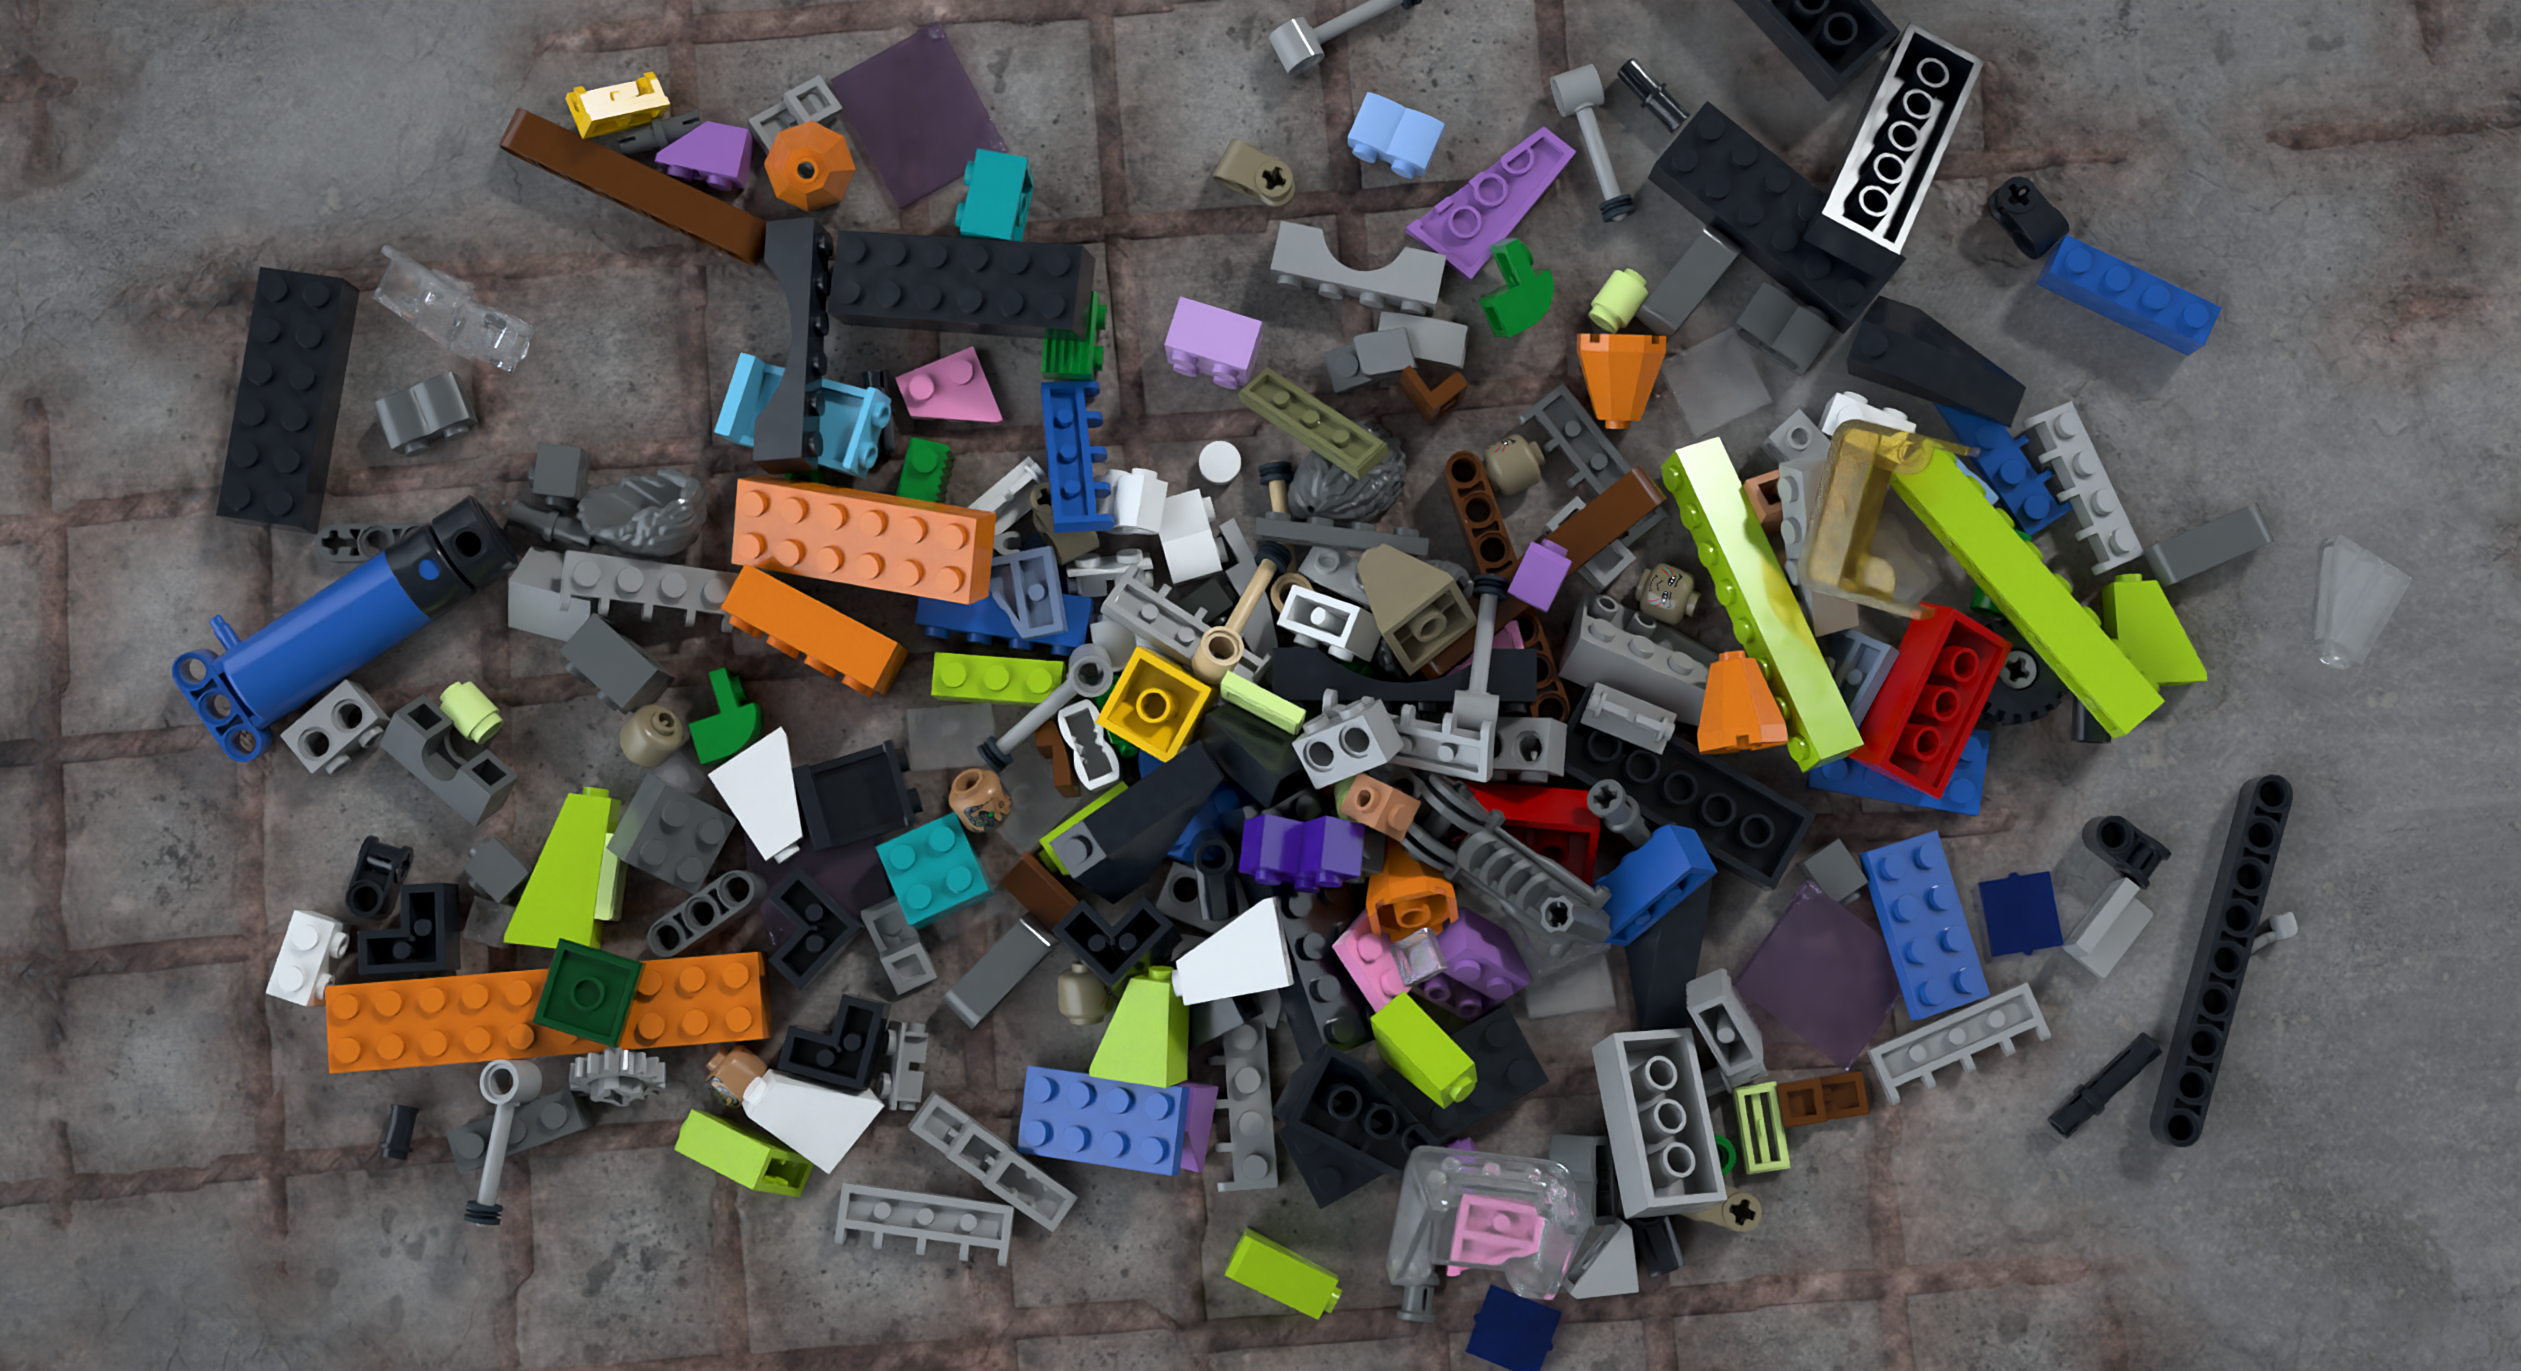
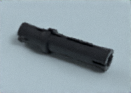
M2141 1032L2129 1046L2113 1058L2095 1077L2085 1085L2079 1084L2073 1090L2074 1095L2047 1118L2050 1125L2062 1137L2069 1139L2093 1115L2099 1116L2105 1110L2104 1105L2118 1091L2123 1089L2142 1069L2162 1054L2159 1045L2149 1035Z

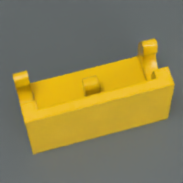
M652 71L644 73V77L637 78L633 82L586 91L583 86L574 87V92L567 93L565 97L582 139L651 124V119L660 117L662 119L670 105L656 75Z

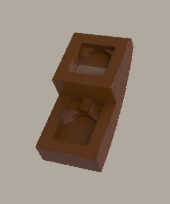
M1051 716L1035 730L1036 748L1046 759H1053L1054 787L1063 798L1081 797L1080 782L1075 769L1072 750L1062 736L1059 725Z
M1861 1070L1776 1084L1784 1128L1870 1114L1863 1072Z

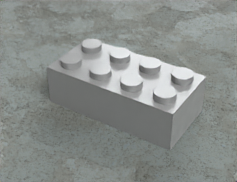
M1681 1028L1613 1033L1591 1047L1625 1219L1704 1212L1727 1201L1692 1029Z

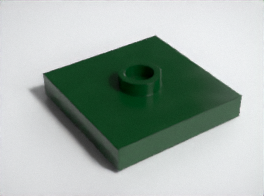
M559 938L532 1023L609 1047L619 1048L646 963L568 939Z

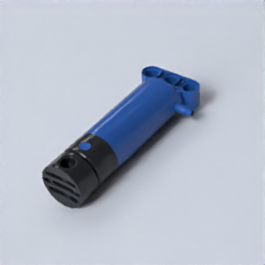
M468 495L434 517L432 524H423L243 641L239 639L230 624L226 623L221 615L211 618L209 624L214 629V634L226 652L219 656L209 649H197L184 653L174 661L172 677L225 754L234 761L248 762L264 755L271 748L273 743V734L269 728L271 725L476 594L477 588L483 590L519 566L517 555L492 515L475 497ZM472 532L477 534L481 540L480 552H475L470 547V535ZM194 658L200 660L206 668L203 680L194 678L190 672V663ZM218 694L225 696L230 701L231 711L228 716L220 714L215 708V698ZM242 730L249 731L254 735L256 739L254 751H249L242 747L239 738Z

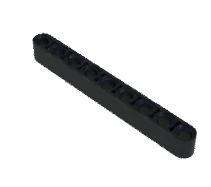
M2270 774L2249 779L2240 790L2150 1117L2149 1127L2152 1135L2157 1141L2166 1145L2184 1148L2192 1146L2198 1141L2203 1130L2293 800L2291 784L2280 775ZM2263 784L2269 786L2273 793V800L2269 806L2264 804L2260 798V789ZM2252 825L2258 827L2262 834V841L2257 847L2252 845L2248 838V831ZM2242 866L2247 868L2251 876L2250 883L2246 888H2243L2237 880V872ZM2231 907L2238 912L2240 917L2239 924L2234 930L2227 925L2225 920L2226 913ZM2220 948L2228 956V964L2223 971H2220L2214 963V956ZM2208 990H2211L2217 998V1005L2210 1013L2203 1006V996ZM2198 1031L2203 1034L2206 1041L2205 1048L2200 1054H2196L2191 1046V1039ZM2189 1073L2194 1080V1089L2189 1095L2184 1096L2180 1090V1080L2185 1074ZM2178 1115L2182 1120L2183 1129L2177 1137L2173 1138L2169 1133L2168 1123L2172 1117Z

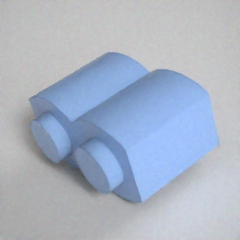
M1367 92L1348 135V146L1353 148V155L1363 161L1375 163L1376 159L1390 163L1392 165L1391 170L1402 177L1413 179L1415 175L1425 177L1444 134L1445 124L1429 115L1405 108L1390 99Z

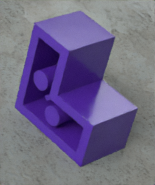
M1269 814L1247 819L1244 821L1239 872L1254 875L1255 882L1260 884L1280 885L1282 881L1294 884V890L1303 893H1319L1321 887H1341L1343 881L1360 877L1365 824L1331 816H1323L1307 822Z

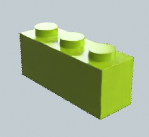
M935 652L931 695L937 700L1034 707L1038 706L1066 681L1067 666L1064 662Z

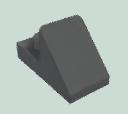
M1405 327L1358 334L1353 336L1354 343L1324 353L1334 391L1340 395L1402 374V370L1409 365L1413 369L1417 368Z

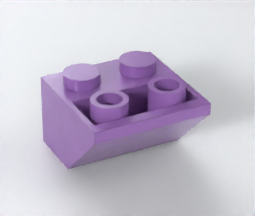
M1463 907L1458 910L1459 918L1451 924L1450 919L1447 918L1442 922L1443 931L1436 937L1428 938L1409 975L1412 986L1410 991L1470 1022L1530 984L1527 941L1470 909Z

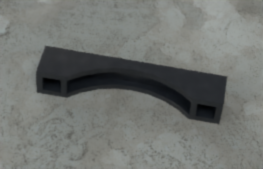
M814 217L766 222L764 261L775 273L785 292L791 314L792 335L788 362L781 382L768 405L755 420L753 462L769 475L815 472L818 470V456H821L823 453L820 416H823L825 413L822 376H825L827 373L824 336H827L829 333V318L826 313V297L830 296L831 292L828 258L833 255L834 246L831 234Z
M1273 648V694L1304 709L1306 712L1308 711V704L1323 705V695L1328 688L1337 690L1338 704L1348 705L1354 701L1361 700L1363 696L1373 697L1374 701L1381 699L1388 713L1396 712V705L1404 704L1415 706L1417 713L1439 712V705H1453L1455 690H1469L1472 664L1454 674L1434 680L1399 683L1380 681L1354 673L1331 660L1318 648ZM1492 649L1486 692L1491 695H1499L1501 713H1526L1527 706H1535L1537 702V649Z

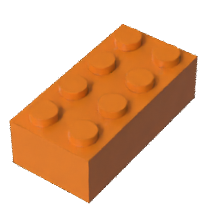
M747 563L744 564L720 608L732 615L728 621L731 625L757 639H760L762 633L769 635L766 641L767 644L797 659L800 652L807 655L804 661L805 664L833 679L837 672L845 675L842 680L843 684L869 698L872 697L874 692L883 696L887 695L909 654L904 647L892 639Z

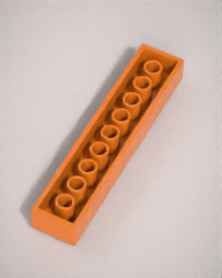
M767 952L639 961L646 963L620 1044L622 1050L773 1038ZM549 969L325 986L329 1074L605 1052V1048H609V1046L532 1023Z

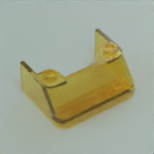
M1850 419L1841 423L1834 431L1798 560L1797 575L1800 582L1812 591L1919 621L1933 618L1935 609L1893 598L1897 585V574L1894 567L1885 559L1869 555L1892 472L1915 475L1924 471L1932 460L1935 448L1972 457H1978L1981 448L1860 419Z

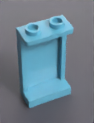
M740 353L714 432L731 443L753 448L755 420L770 402L781 382L785 368L767 364L756 356ZM822 378L825 413L823 416H820L823 453L821 456H818V466L866 479L869 468L875 464L877 459V442L881 430L888 424L890 419L891 398L876 388L868 387L866 390Z

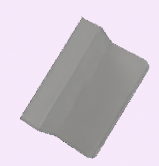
M2127 877L2112 881L2061 946L2098 978L2108 976L2153 917V912L2134 897L2140 888Z

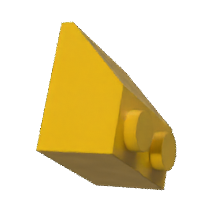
M1137 646L1095 723L1166 763L1182 752L1201 728V720L1205 713L1212 708L1220 694L1221 688L1203 682L1195 673L1149 647Z

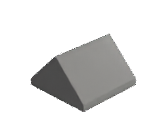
M531 546L508 580V626L568 642L593 613L598 615L599 599L570 596L571 602L568 612L559 611L558 606L565 554Z
M1618 1217L1615 1224L1606 1225L1561 1282L1576 1299L1639 1292L1632 1228Z

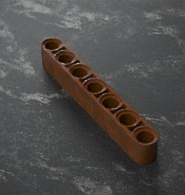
M521 108L516 109L498 144L507 153L745 264L757 267L765 252L766 222L594 141L582 139L581 135Z
M1456 452L1447 460L1443 472V482L1476 574L1499 575L1517 560L1481 460L1472 452ZM1457 464L1468 465L1474 472V478L1466 483L1458 482L1452 476L1451 469ZM1473 503L1482 504L1488 511V519L1479 523L1471 521L1466 515V507ZM1485 543H1495L1500 546L1503 557L1498 562H1488L1481 556L1480 547ZM1531 606L1514 620L1524 622L1529 626L1531 638L1529 641L1523 642L1524 649H1537V662L1543 665L1546 675L1544 681L1537 683V702L1535 706H1527L1526 713L1530 718H1540L1538 715L1539 704L1544 701H1550L1555 703L1560 710L1558 721L1566 723L1570 715L1569 702L1558 676V671L1535 608Z
M1641 465L1636 466L1544 538L1568 550L1565 558L1571 560L1572 564L1565 579L1667 499ZM1525 554L1497 575L1509 580L1507 589H1509ZM1507 592V599L1497 603L1494 635L1502 630L1510 621H1513L1530 608L1531 605L1509 595ZM1471 596L1466 601L1478 620L1480 599ZM1477 624L1420 668V671L1428 681L1442 677L1474 652Z

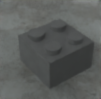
M595 613L588 618L558 651L568 660L564 667L582 683L586 681L593 687H599L600 690L596 693V696L613 711L619 710L624 715L629 711L635 713L644 705L654 704L676 679L615 623Z
M648 772L606 848L624 862L695 895L737 819L720 807Z

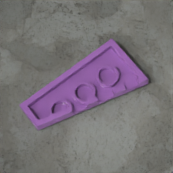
M1543 126L1502 156L1493 166L1472 178L1459 191L1450 197H1446L1435 205L1434 209L1408 225L1405 232L1430 252L1447 255L1445 264L1471 283L1493 256L1489 246L1511 235L1572 161L1576 151Z

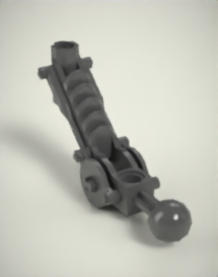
M1389 762L1366 770L1376 780L1407 795L1410 789L1414 788L1412 797L1421 802L1402 842H1400L1405 846L1403 850L1411 855L1410 857L1417 862L1424 861L1430 866L1443 871V876L1450 882L1456 883L1463 875L1494 897L1511 916L1551 943L1548 950L1554 958L1562 959L1574 942L1585 945L1592 943L1603 944L1612 933L1609 928L1611 917L1602 909L1612 896L1610 889L1605 885H1598L1594 890L1554 860L1535 853L1500 828L1506 820L1505 814L1499 809L1495 810L1492 808L1490 812L1487 811L1473 797L1475 792L1470 790L1462 781L1457 780L1454 782L1442 773ZM1452 823L1468 832V835L1458 847L1444 835Z

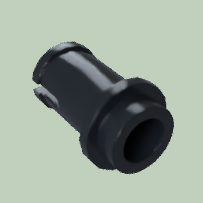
M391 1104L392 1109L384 1142H379L378 1144L379 1147H382L380 1156L407 1160L408 1152H413L414 1150L413 1147H410L419 1109Z

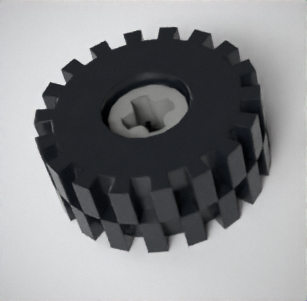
M2006 617L1984 626L2013 644L1981 711L1986 716L1984 720L1990 723L2001 722L2002 726L2022 725L2047 716L2049 711L2057 709L2062 703L2059 699L2061 696L2067 695L2069 688ZM2019 660L2021 663L2020 670L2026 674L2024 677H2018L2011 681L2008 679L2010 671L2005 668L2006 663L2013 664Z

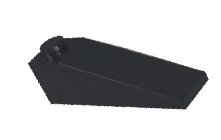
M1880 295L1863 318L1847 357L1848 374L2008 428L2012 426L2026 391V386L1921 309Z

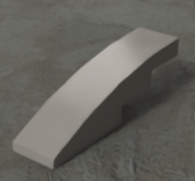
M1232 518L1220 525L1219 529L1238 562L1237 565L1225 572L1228 581L1240 600L1254 576L1257 566L1235 519ZM1264 591L1241 631L1245 634L1242 639L1249 651L1262 660L1269 651L1273 652V648H1278L1266 591ZM1272 663L1264 677L1273 691Z
M932 1091L908 1124L909 1130L942 1151L946 1158L979 1179L986 1188L1051 1232H1054L1078 1199V1196L1065 1185L935 1091Z

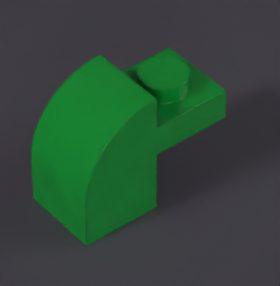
M1503 238L1489 246L1506 283L1504 286L1478 299L1494 337L1511 338L1533 326L1546 314L1552 302L1554 281L1551 270H1533L1531 267L1534 263L1529 248L1523 242H1520L1519 238Z
M725 667L709 672L721 713L688 724L700 763L707 767L728 762L758 741L763 729L764 716L762 706L756 703L743 705V700L748 699L743 679L740 675L734 676L733 671Z

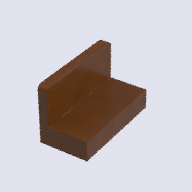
M1409 365L1402 370L1399 387L1427 424L1431 426L1463 402L1468 383L1457 371L1430 391L1415 370Z
M1026 850L1020 856L1022 859L1000 883L1054 934L1052 929L1081 900L1052 874L1037 857Z

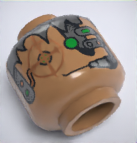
M973 768L962 772L954 780L949 794V804L961 822L969 831L977 833L1000 828L1010 815L1013 806L1012 796L1000 778L992 770Z
M736 1045L729 1051L722 1046L705 1064L710 1070L706 1077L705 1085L728 1107L736 1109L742 1106V1102L745 1100L743 1095L748 1085L756 1077L762 1078L769 1070V1067L744 1045Z

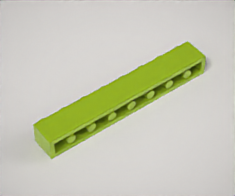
M1720 437L1675 450L1660 467L1663 472L1664 484L1672 492L1680 509L1681 521L1690 530L1698 547L1700 562L1708 569L1715 584L1716 596L1719 602L1725 606L1732 620L1736 639L1739 643L1743 644L1748 657L1756 659L1783 716L1787 728V746L1791 757L1798 762L1802 773L1846 758L1864 745Z
M1933 438L1930 439L1884 478L1885 481L2114 739L2127 735L2165 702L2158 693L2160 691L2159 685L2149 674L2144 671L2139 672L2129 661L2131 658L2129 651L2121 642L2114 638L2110 639L2100 628L2102 625L2101 620L2096 613L2087 606L2081 607L2071 595L2073 590L2070 584L2058 573L2052 574L2042 563L2044 558L2040 550L2028 540L2023 541L2013 530L2015 525L2010 516L2000 508L1995 509L1984 497L1986 495L1985 489L1979 481L1970 475L1966 477L1955 464L1957 459L1954 453L1943 443L1937 444Z

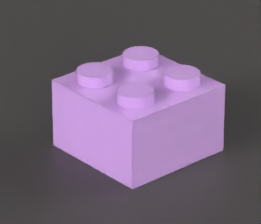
M1180 296L1164 344L1167 361L1173 364V370L1180 374L1197 377L1199 372L1214 377L1213 382L1228 389H1237L1238 385L1245 387L1250 382L1263 341L1262 321Z

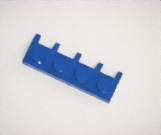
M1094 380L1041 382L1040 394L1054 533L1111 530L1115 526L1113 515L1097 514L1096 498L1110 496L1111 487L1108 482L1093 481L1092 463H1101L1107 459L1105 447L1090 446L1088 428H1097L1103 425V415L1101 412H1086L1085 397H1094L1100 393L1099 383Z
M1932 402L1983 479L1999 497L1998 501L2019 531L2032 536L2073 509L2070 500L2058 506L2043 482L2055 475L2051 468L2037 475L2019 447L2031 440L2027 433L2014 440L2003 425Z

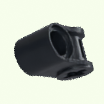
M2021 176L2012 177L2005 181L1989 197L1988 210L1992 218L2008 233L2017 248L2030 259L2037 260L2070 230L2063 214L2049 203L2028 178ZM2011 195H2013L2017 200V202L2014 205H2012L2008 200V198H2010Z
M2121 816L2094 817L2085 824L2082 830L2084 845L2091 852L2113 867L2121 877H2127L2144 890L2149 887L2150 882L2148 879L2161 861H2167L2172 855L2163 844L2143 833ZM2106 824H2109L2115 833V839L2110 846H2107L2101 838V831Z
M369 835L364 840L358 853L356 868L345 895L346 908L352 915L358 918L379 921L386 919L392 914L400 893V885H403L410 871L414 849L406 845L398 848L382 843L374 835ZM380 856L391 859V862L380 860ZM374 889L378 894V903L371 911H367L364 908L363 900L366 893Z

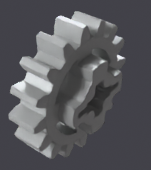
M621 1047L605 1048V1052L600 1055L588 1053V1058L577 1057L575 1063L570 1064V1090L577 1091V1096L591 1095L590 1100L594 1102L603 1101L613 1103L615 1106H627L636 1098L646 1100L647 1095L657 1096L659 1095V1090H665L666 1064L665 1062H659L658 1057L646 1058V1053L622 1050Z

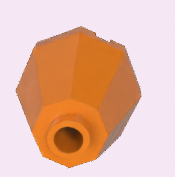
M813 120L779 131L764 163L776 197L808 213L841 202L856 171L845 137ZM803 162H809L814 166L815 172L813 176L809 177L808 174H801L800 166Z
M1577 334V354L1595 418L1605 420V428L1630 429L1631 421H1640L1666 354V336L1592 334V342H1590V334Z
M1745 651L1720 653L1719 661L1710 664L1697 733L1700 755L1736 753L1743 749H1750L1752 751L1788 744L1787 728L1783 716L1756 659L1746 658Z
M1386 835L1383 872L1370 876L1366 898L1371 931L1380 939H1382L1381 932L1387 933L1390 936L1391 942L1398 944L1436 937L1443 931L1442 922L1449 918L1452 924L1459 918L1453 885L1443 876V871L1430 866L1424 861L1417 862L1410 857L1411 855L1403 850L1404 845Z

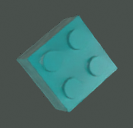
M977 148L975 161L969 160L965 170L964 185L969 186L966 202H959L956 212L955 226L960 227V237L1022 242L1035 185L1028 158Z
M955 812L876 846L907 923L916 930L995 896L970 834Z

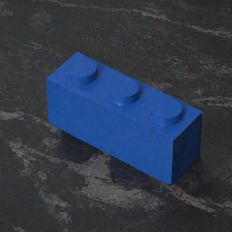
M1671 824L1658 828L1652 833L1651 839L1640 849L1624 856L1621 860V865L1609 875L1597 879L1591 885V888L1594 890L1598 885H1605L1612 894L1602 907L1611 917L1609 928L1612 932L1604 943L1620 946L1629 945L1717 873L1695 829Z

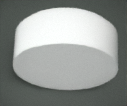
M1215 441L1208 444L1202 450L1199 457L1201 474L1208 482L1215 485H1225L1232 482L1241 470V457L1238 450L1232 444L1225 441Z

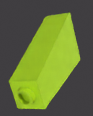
M583 787L582 795L568 794L508 925L504 942L556 949L559 938H564L600 949L604 920L594 919L605 838L606 833L614 834L616 831L621 807V800L608 798L609 790Z

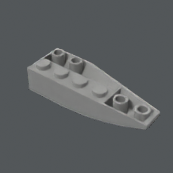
M1585 590L1561 650L1558 676L1584 687L1590 686L1594 688L1595 683L1598 682L1676 713L1675 721L1699 726L1710 664L1718 662L1719 655L1642 611H1635L1618 604L1606 595H1597Z

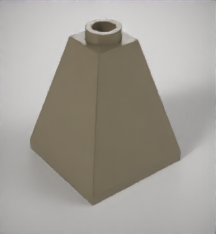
M1384 543L1379 547H1372L1366 550L1356 564L1377 627L1409 676L1477 624L1478 620L1457 583L1447 572Z

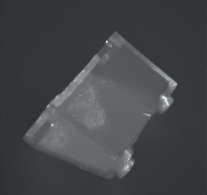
M1418 1146L1413 1149L1405 1166L1386 1262L1387 1271L1392 1285L1407 1287L1425 1284L1431 1273L1430 1264L1504 1271L1509 1284L1518 1295L1524 1298L1554 1300L1591 1225V1221L1572 1175L1565 1167L1554 1161L1434 1146Z

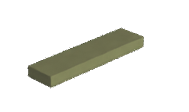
M1266 367L1238 392L1242 404L1359 481L1389 454L1387 443L1269 367Z

